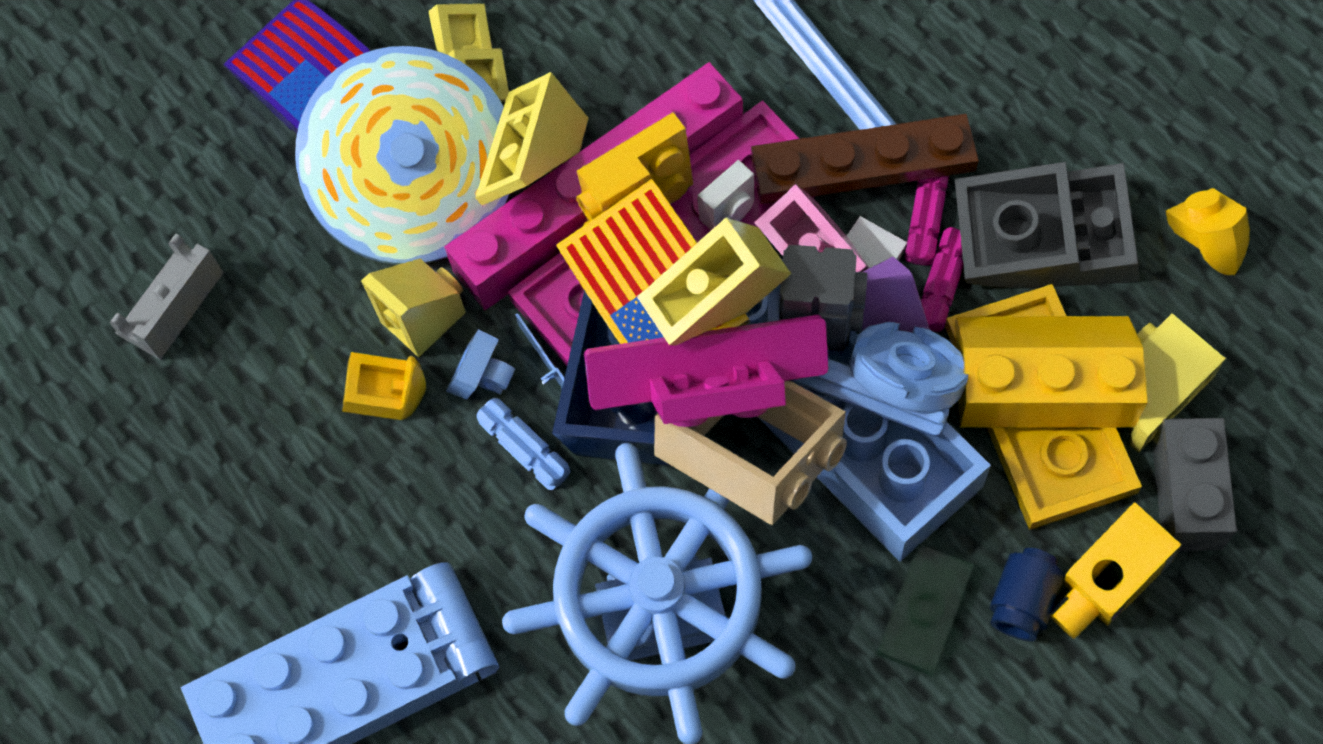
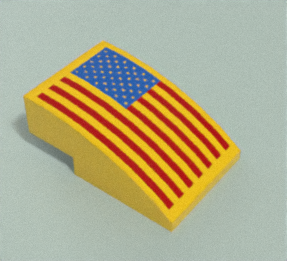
M651 179L556 246L620 344L664 337L637 297L695 246L697 242L653 179ZM745 313L710 330L744 326L750 323V319Z

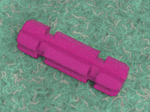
M949 176L918 180L904 256L905 260L909 263L928 266L934 261Z
M954 227L946 228L943 231L938 253L935 255L923 291V299H921L931 331L938 333L944 329L949 307L952 304L964 266L960 230Z

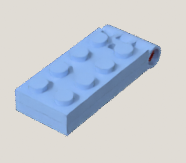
M441 562L421 570L411 579L406 575L182 686L181 690L203 744H353L478 682L476 672H479L481 679L494 674L499 669V664L451 563ZM407 641L408 646L404 650L398 651L400 644Z

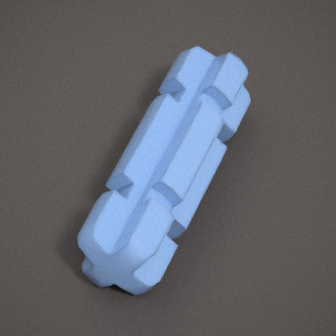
M492 398L476 415L479 424L491 436L497 434L498 442L528 471L534 469L535 478L547 489L554 490L560 486L571 472L568 463L556 452L549 453L551 451L548 448L549 445L518 416L513 418L512 410L500 399Z

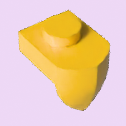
M1211 188L1190 195L1186 201L1165 211L1168 224L1174 233L1200 249L1204 260L1211 268L1224 275H1235L1246 256L1250 241L1249 220L1244 206L1216 189Z
M351 352L347 366L342 412L404 420L410 417L419 406L426 391V380L420 363L413 356H409L407 360Z

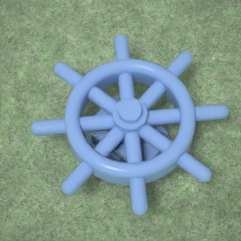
M623 443L616 449L615 453L623 493L611 497L596 506L577 525L572 524L541 504H533L526 509L525 520L527 524L563 546L554 574V601L508 611L502 619V625L505 631L510 634H520L560 625L571 650L590 671L565 709V718L571 725L580 726L586 723L611 685L638 695L669 696L680 741L684 744H696L702 737V726L693 690L718 678L741 655L778 678L785 679L794 673L796 665L790 655L754 634L761 609V579L807 568L812 562V553L806 546L797 545L756 555L742 527L724 510L730 500L710 488L703 497L679 488L647 487L637 447L631 443ZM654 519H669L686 523L665 557H663ZM631 524L639 563L605 544L604 541L618 530ZM708 535L721 547L729 561L713 564L712 558L699 560L695 554ZM588 562L609 574L606 577L607 581L595 584L596 591L580 595L581 583ZM737 584L736 601L729 619L724 613L719 588ZM602 615L608 643L606 647L592 634L584 619ZM713 642L703 651L686 659L684 648ZM660 654L662 665L641 664L631 660Z

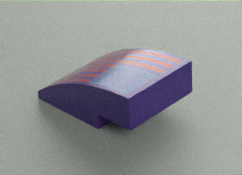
M293 0L223 65L290 130L297 134L303 112L320 84L338 67L363 53L370 52V50L337 21L310 1Z

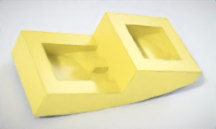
M485 4L435 5L429 10V16L437 51L447 54L473 69L493 89L500 101L505 102L509 90L502 48H492Z

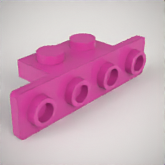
M811 315L710 330L676 346L669 345L663 337L587 349L584 357L589 402L593 409L599 410L652 401L663 424L672 423L680 427L697 426L706 422L709 417L733 414L737 417H756L762 415L767 411V408L786 406L784 381L824 375L828 372L826 322L820 315Z

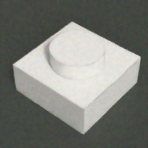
M739 160L731 165L698 194L699 220L710 230L714 229L725 218L740 221L749 212L754 203V173Z

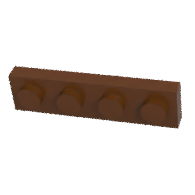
M967 114L751 146L750 156L760 205L777 202L795 184L813 197L976 172L979 162Z

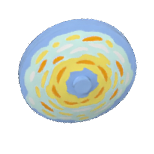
M413 46L386 47L363 53L333 71L316 89L303 112L298 127L295 156L298 178L304 198L318 222L334 239L365 258L391 265H399L416 259H422L425 263H431L447 258L444 246L502 207L509 194L485 205H481L475 198L504 107L493 89L480 75L461 61L447 54Z

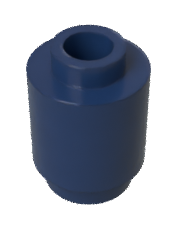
M1029 547L1025 548L1023 553L1009 554L990 604V610L993 612L990 624L995 629L1024 641H1035L1039 630L1047 629L1051 618L1050 613L1055 607L1065 580V573L1057 567L1058 560L1053 555L1043 550Z

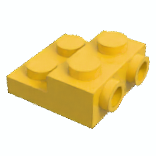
M673 112L577 170L582 193L576 196L582 212L588 219L587 222L583 223V226L651 179H653L669 204L681 198L687 189L693 185L686 128Z

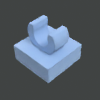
M478 329L467 344L446 392L468 399L477 386L501 395L503 389L506 390L515 368L503 361L490 358L499 339Z

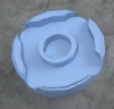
M896 322L872 325L858 334L849 365L855 379L872 395L897 407L910 411L935 412L950 408L962 397L967 384L968 374L966 375L963 372V355L947 339L922 327L915 326L913 333L898 330L900 323Z

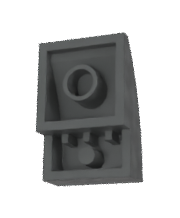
M1066 162L955 179L966 283L992 287L1041 288L1053 284L1054 287L1140 281L1124 163L1067 171Z

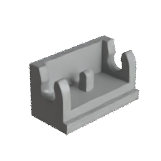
M175 234L168 243L174 252L128 316L124 318L121 314L116 313L110 321L111 326L116 331V335L161 360L223 274L222 269L210 250L199 244H196L191 249L178 234Z

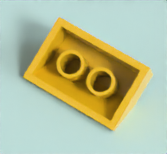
M1129 316L956 317V348L963 355V372L966 375L968 374L967 384L962 397L958 400L960 427L1136 426L1148 400L1144 349Z

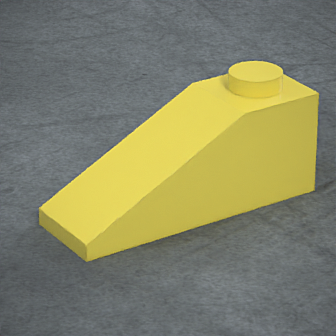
M552 72L508 92L475 197L481 205L528 186L580 152L588 117Z

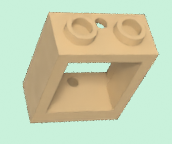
M790 380L784 381L786 406L767 408L764 414L757 417L804 444L774 477L704 436L724 415L709 417L706 422L697 426L680 427L672 423L663 424L659 414L655 416L654 455L763 521L773 525L788 508L794 510L803 503L811 489L812 481L823 469L829 472L839 463L847 445L846 439L842 438L846 411Z

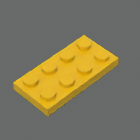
M1053 284L948 317L945 329L952 345L956 347V317L1066 316V313ZM987 427L1029 530L1136 495L1142 488L1116 427Z

